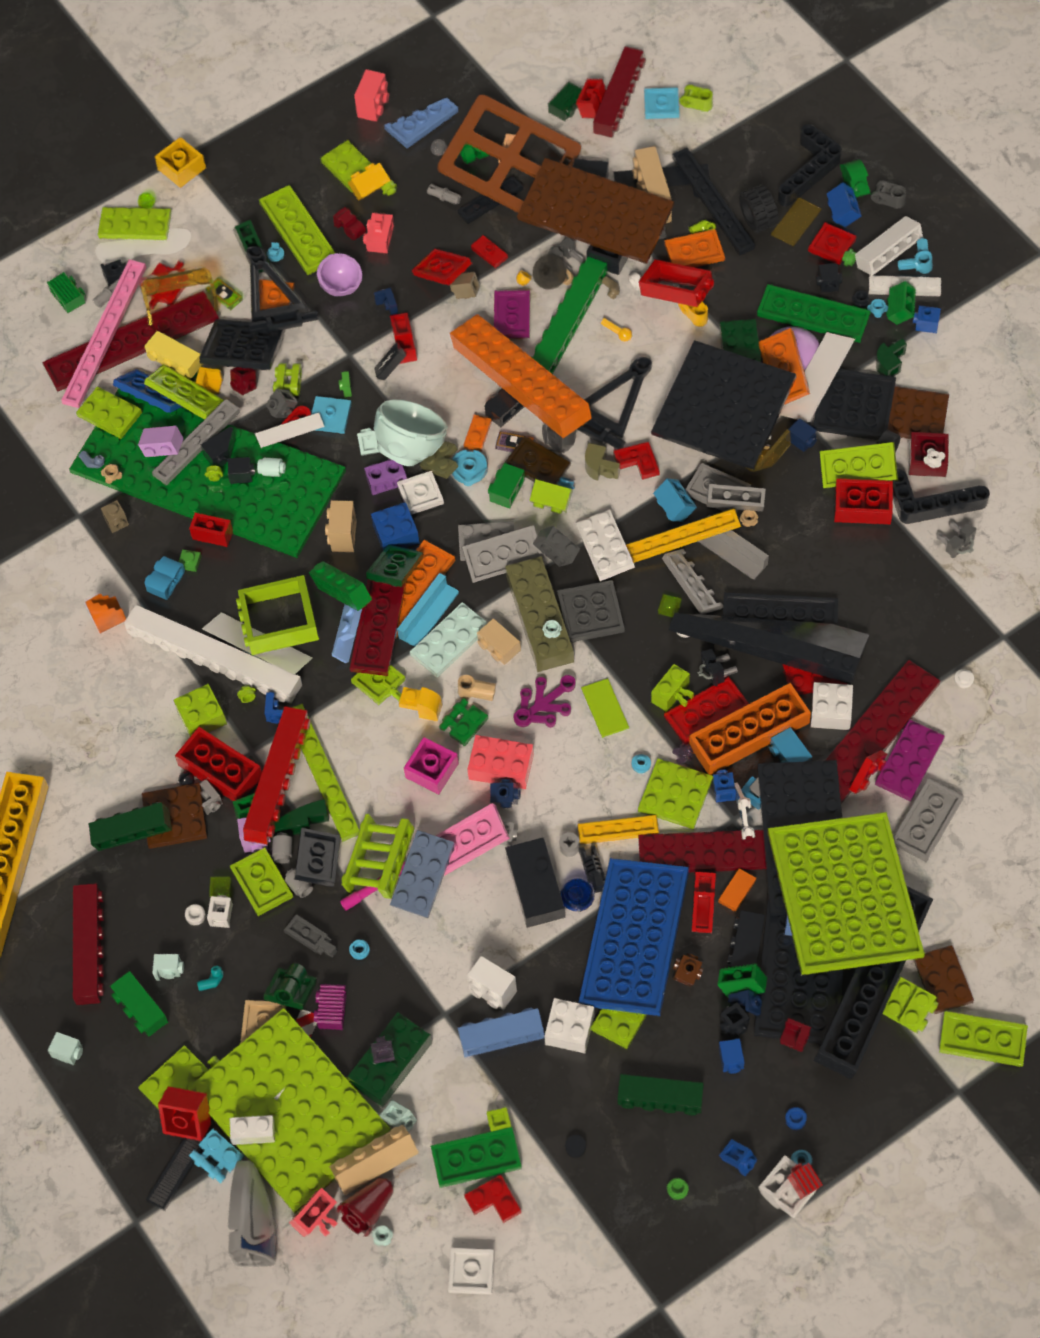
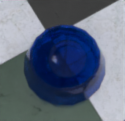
M575 878L569 880L560 890L564 906L571 911L580 912L586 910L595 899L592 885L583 879Z

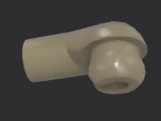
M605 276L602 284L610 290L607 295L615 299L620 293L619 285L608 276Z

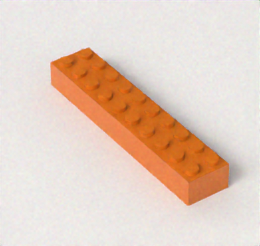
M476 314L450 332L455 350L562 438H565L592 419L589 404L480 315Z

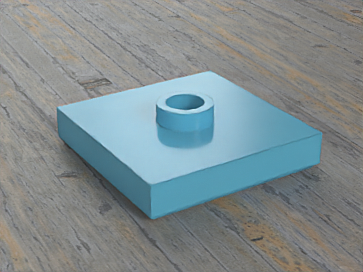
M678 88L644 89L645 119L679 118Z
M316 396L311 415L319 413L324 427L316 429V431L345 434L352 404L351 400Z

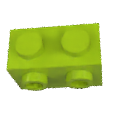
M535 479L529 501L533 503V507L544 509L545 506L551 508V512L561 514L562 511L567 512L573 491L566 487Z

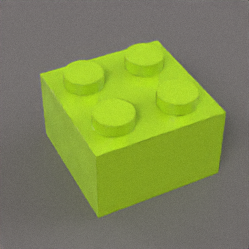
M209 684L173 700L190 737L198 727L209 733L227 725L224 713Z

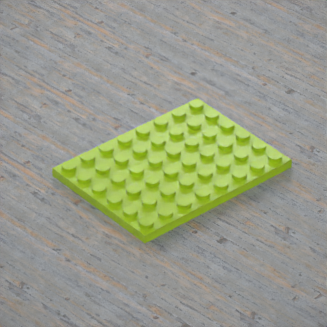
M887 812L768 828V836L801 975L924 958L925 953Z
M284 1008L188 1087V1090L207 1093L209 1114L229 1138L230 1118L273 1116L275 1142L237 1144L236 1146L249 1161L254 1163L262 1177L294 1214L303 1207L318 1189H325L335 1180L329 1168L330 1165L352 1154L356 1149L366 1146L375 1138L391 1131L390 1127ZM283 1090L279 1098L276 1100L274 1097H276Z

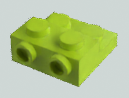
M901 977L888 1000L883 1014L918 1034L919 1030L923 1032L927 1026L928 1020L926 1018L928 1014L935 1012L939 1004L936 1002L938 998Z

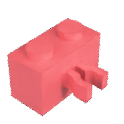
M372 213L371 220L368 219L367 221L368 232L364 234L363 238L367 251L388 253L394 229L393 215Z
M320 1188L289 1221V1224L303 1237L309 1235L316 1226H319L321 1233L326 1237L330 1232L326 1230L325 1224L322 1221L331 1224L332 1227L338 1224L335 1220L326 1216L337 1202L324 1189Z

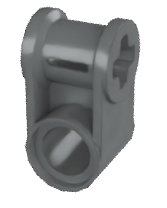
M881 180L877 182L876 190L872 193L871 199L877 204L899 209L905 205L906 189L901 185Z

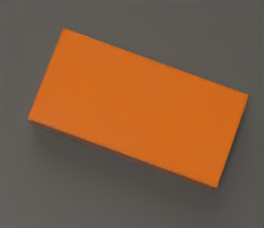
M739 868L718 902L736 912L756 882V877Z

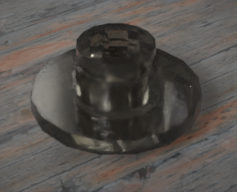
M547 254L536 261L532 275L539 287L553 290L564 282L567 268L560 257Z

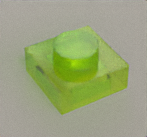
M663 594L658 614L673 617L674 613L679 612L682 599Z
M210 877V898L211 896L217 897L218 895H225L230 898L231 878Z

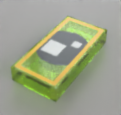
M217 278L206 287V292L230 311L243 301V297L220 278Z

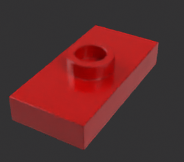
M484 235L471 245V249L494 268H497L508 259V254Z

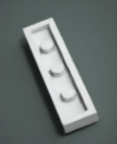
M869 275V294L889 295V289L892 286L906 281L916 288V296L941 295V278Z

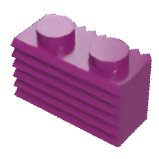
M321 984L320 991H316V1003L319 1004L318 1010L314 1011V1022H317L319 1029L343 1030L347 993L345 985Z

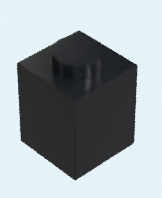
M250 457L228 458L230 484L251 483L252 475H255L256 471L255 464H251Z

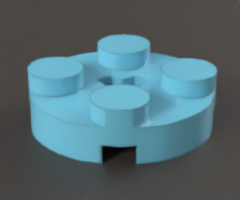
M463 450L452 458L458 465V468L452 475L465 486H471L481 481L488 472L486 458L479 451L467 452V450ZM466 465H473L472 469H466Z

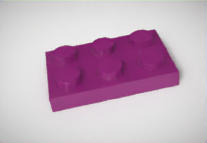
M530 290L494 291V328L508 339L530 338Z

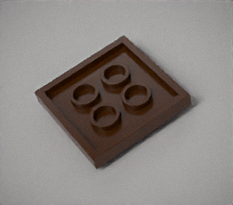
M895 386L888 430L899 435L901 438L907 439L911 438V432L943 434L949 394Z
M200 783L142 793L143 807L150 806L154 802H162L169 809L172 831L147 837L149 849L208 839Z

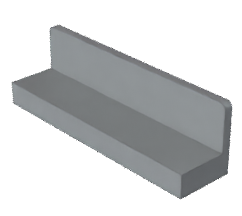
M732 530L698 541L753 580L768 565L769 555Z

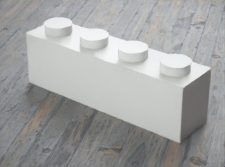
M906 216L855 254L858 269L873 276L915 244L917 240L923 238L921 224Z

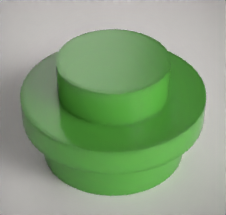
M853 249L844 253L842 259L844 266L854 265L856 252Z
M680 1178L672 1179L668 1183L667 1192L675 1200L683 1199L688 1194V1184Z

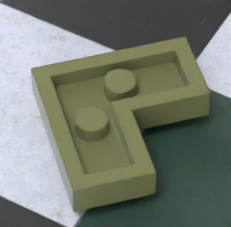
M444 441L432 456L425 458L419 465L422 470L432 471L433 474L447 479L458 468L456 461L449 459L458 449L455 444Z

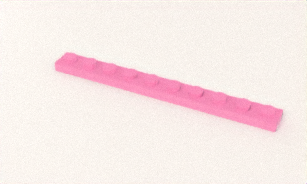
M133 260L128 261L62 397L63 404L80 408L146 270L145 263Z

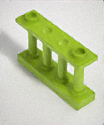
M365 814L364 820L360 824V832L346 873L342 876V885L348 893L353 892L355 885L377 888L384 898L392 899L415 829L409 819L401 818L399 825L393 827L378 825L369 814ZM373 832L395 835L394 841L391 844L370 842ZM367 849L390 852L385 862L364 859ZM361 867L384 870L379 880L358 877Z

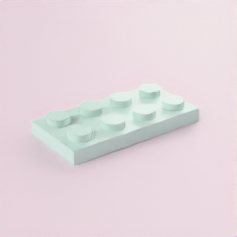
M462 602L410 651V655L438 678L478 640L477 632L487 622Z

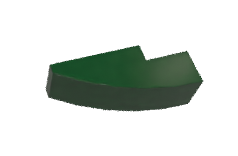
M325 799L300 806L281 817L278 822L274 823V836H277L278 833H287L288 836L300 834L301 828L310 829L312 824L328 822L329 818Z

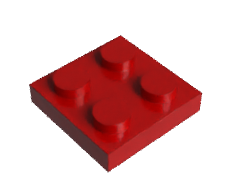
M824 223L810 244L808 252L840 265L844 253L849 251L856 241V236L828 223Z

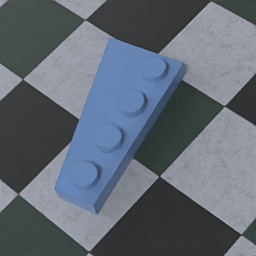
M445 98L427 106V109L423 111L417 110L413 112V115L407 118L401 117L393 124H385V130L404 147L409 148L456 114L458 107L448 98Z

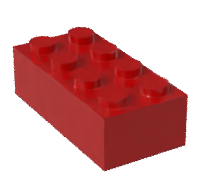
M200 727L196 729L175 755L179 767L192 773L193 776L201 781L207 780L216 791L232 801L246 797L259 782L262 774L260 765Z

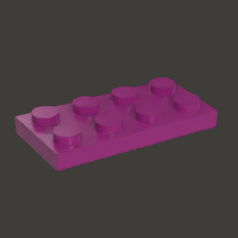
M909 719L875 785L911 802L945 736Z

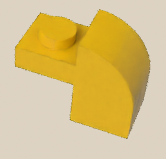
M403 687L399 707L417 710L419 718L438 721L442 708V699L439 694L428 688L422 687L421 690Z

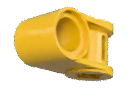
M703 302L698 307L678 303L682 313L695 326L702 327L707 324L708 307Z

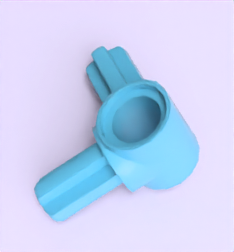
M920 238V240H917L918 252L915 258L898 261L899 270L916 268V271L924 274L932 270V254L928 250L927 239Z

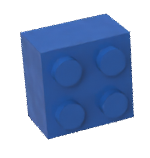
M406 502L371 513L372 524L383 551L387 545L407 548L419 544L418 531Z

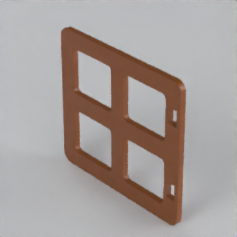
M479 95L439 161L437 168L440 173L519 213L524 201L501 190L500 187L511 168H516L536 178L541 166L520 156V152L529 136L534 134L564 149L565 154L559 163L563 164V161L567 158L571 160L568 164L571 167L574 164V159H577L581 152V145L486 95ZM485 111H490L519 126L520 129L508 148L474 132ZM465 144H469L500 160L490 181L485 182L454 165Z

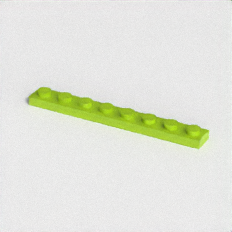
M303 704L293 707L305 710ZM310 722L309 730H305L304 733L306 735L304 745H300V748L323 799H325L327 809L343 842L358 836L360 830Z

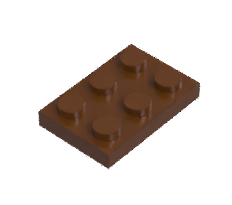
M952 945L926 952L924 958L913 959L924 989L938 998L936 1002L939 1004L934 1014L974 1002Z

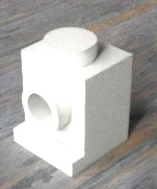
M225 895L211 896L207 916L210 926L230 928L233 907L231 898Z

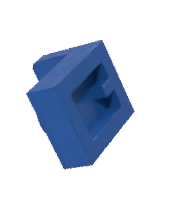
M266 692V721L277 724L280 722L283 710H279V700L275 699L274 692Z
M732 1139L719 1155L723 1161L736 1167L743 1176H746L757 1162L749 1148Z

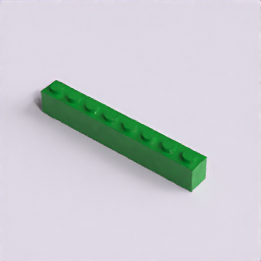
M587 257L585 263H581L579 274L574 276L570 289H567L563 303L560 302L558 305L557 314L552 316L548 330L545 329L541 343L536 345L535 354L532 358L553 374L600 289L603 278L607 276V263Z

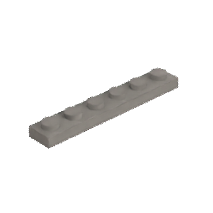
M225 399L182 442L177 455H169L152 471L153 476L165 485H168L202 451L201 444L219 434L240 413V409Z

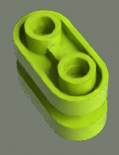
M279 363L278 367H275V377L277 379L276 382H273V392L276 389L289 390L293 396H299L302 379L301 363H293L292 369H288L287 363ZM288 376H291L290 384H287Z

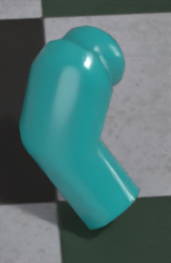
M220 966L211 968V975L208 979L197 981L199 991L218 986L224 975Z

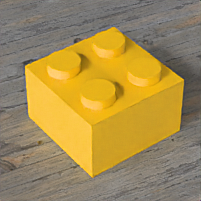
M181 137L155 156L158 170L180 188L206 169L203 155Z

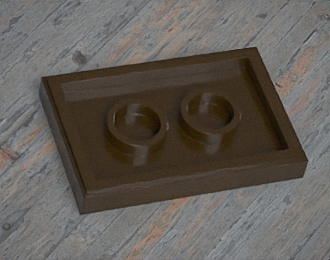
M526 436L523 437L505 461L506 464L525 470V477L532 482H535V479L555 485H557L560 477H563L571 466V462Z

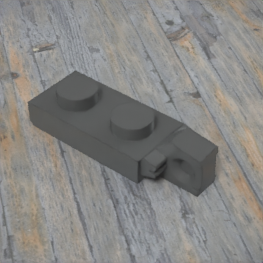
M295 915L284 929L286 934L315 953L321 955L324 952L332 958L337 953L336 947L330 944L332 940L326 933L298 915Z

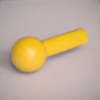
M606 318L602 320L601 324L618 334L621 341H629L632 338V332L629 328H620Z

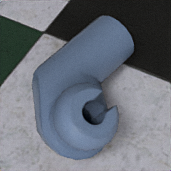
M82 451L79 454V458L88 468H101L104 465V457L101 455L91 458L86 451Z

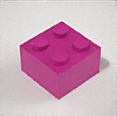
M423 737L404 766L405 778L439 795L459 765L458 755Z

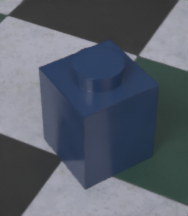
M799 419L788 429L787 440L805 452L816 443L817 430L802 419Z

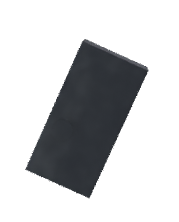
M544 837L505 847L507 862L526 927L529 928L565 918V907Z

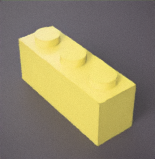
M159 331L145 345L147 357L150 360L157 361L162 365L164 364L189 379L203 365L199 361L200 353Z

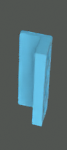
M438 574L398 627L399 639L415 647L430 633L459 594L457 589L447 584L445 575Z

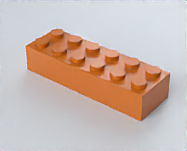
M791 683L691 734L689 746L706 772L712 775L768 746L771 738L791 727L793 731H796L809 724L811 712Z

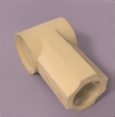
M470 675L459 677L458 695L461 698L475 697L493 701L496 684L474 680Z

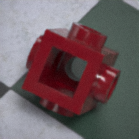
M235 367L230 370V385L233 390L241 395H245L256 389L257 378L254 369Z

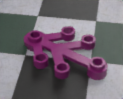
M571 675L563 676L560 680V686L543 698L547 681L544 677H538L535 680V704L528 709L529 700L532 698V691L529 688H523L520 692L521 707L515 712L513 718L515 724L519 727H527L531 723H542L549 728L556 725V717L554 715L540 716L535 714L539 711L559 712L562 716H569L571 714V706L568 703H550L564 692H572L576 687L575 678ZM544 682V685H538V683ZM529 693V696H523V694ZM563 708L569 709L567 712L562 711ZM521 717L527 718L526 720H520ZM549 719L554 720L552 723L547 722Z

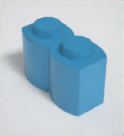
M163 556L155 563L154 571L151 575H148L145 579L147 592L167 600L184 575V565Z

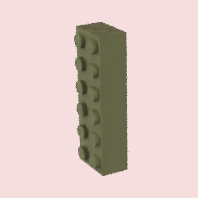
M542 556L505 566L506 578L537 672L574 663V651ZM549 620H555L561 626L560 635L556 638H547L542 630L545 623Z

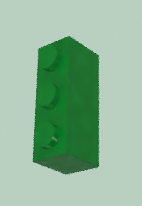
M130 971L110 985L113 991L111 994L112 998L117 1004L120 1002L123 1004L124 1008L122 1010L129 1019L131 1017L135 1019L136 1023L134 1025L141 1034L145 1032L150 1037L168 1023L165 1014Z

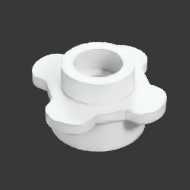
M933 448L928 449V454L923 460L924 463L932 468L940 467L945 454L935 451Z

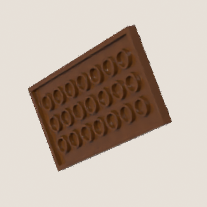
M545 158L517 215V219L647 264L674 207V201Z

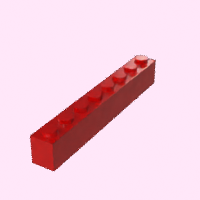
M284 707L243 827L244 841L267 845L269 838L274 836V823L279 821V808L285 803L284 793L285 790L288 791L290 788L291 780L289 778L290 775H294L296 767L294 763L295 760H299L300 745H304L306 737L304 733L310 727L307 710Z

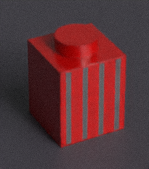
M801 1163L790 1169L792 1173L787 1177L800 1199L823 1185L809 1163L804 1166Z

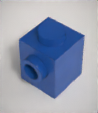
M919 306L918 313L915 312L913 323H916L915 331L937 334L941 308Z

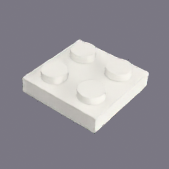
M432 471L397 482L404 503L406 502L411 515L444 504Z
M451 1248L448 1292L492 1294L494 1250Z

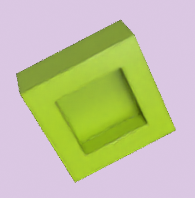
M507 1107L486 1112L491 1132L511 1127Z

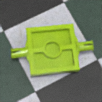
M390 665L388 676L357 673L351 679V682L376 704L380 705L391 695L400 701L402 693L397 689L406 679L403 674Z

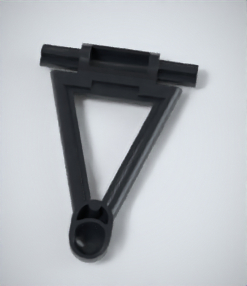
M256 246L249 247L246 250V258L250 265L252 322L247 323L249 333L264 330L267 333L301 327L302 323L318 320L317 311L307 312V306L268 264L264 250ZM262 269L292 302V305L260 310L259 270Z
M646 357L636 358L628 371L584 399L590 407L630 379H633L634 381L618 424L590 409L592 419L576 430L603 445L607 443L616 449H622L625 441L617 436L621 438L624 436L643 380L652 369V361Z

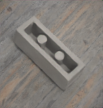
M709 484L707 507L763 512L765 501L764 488Z

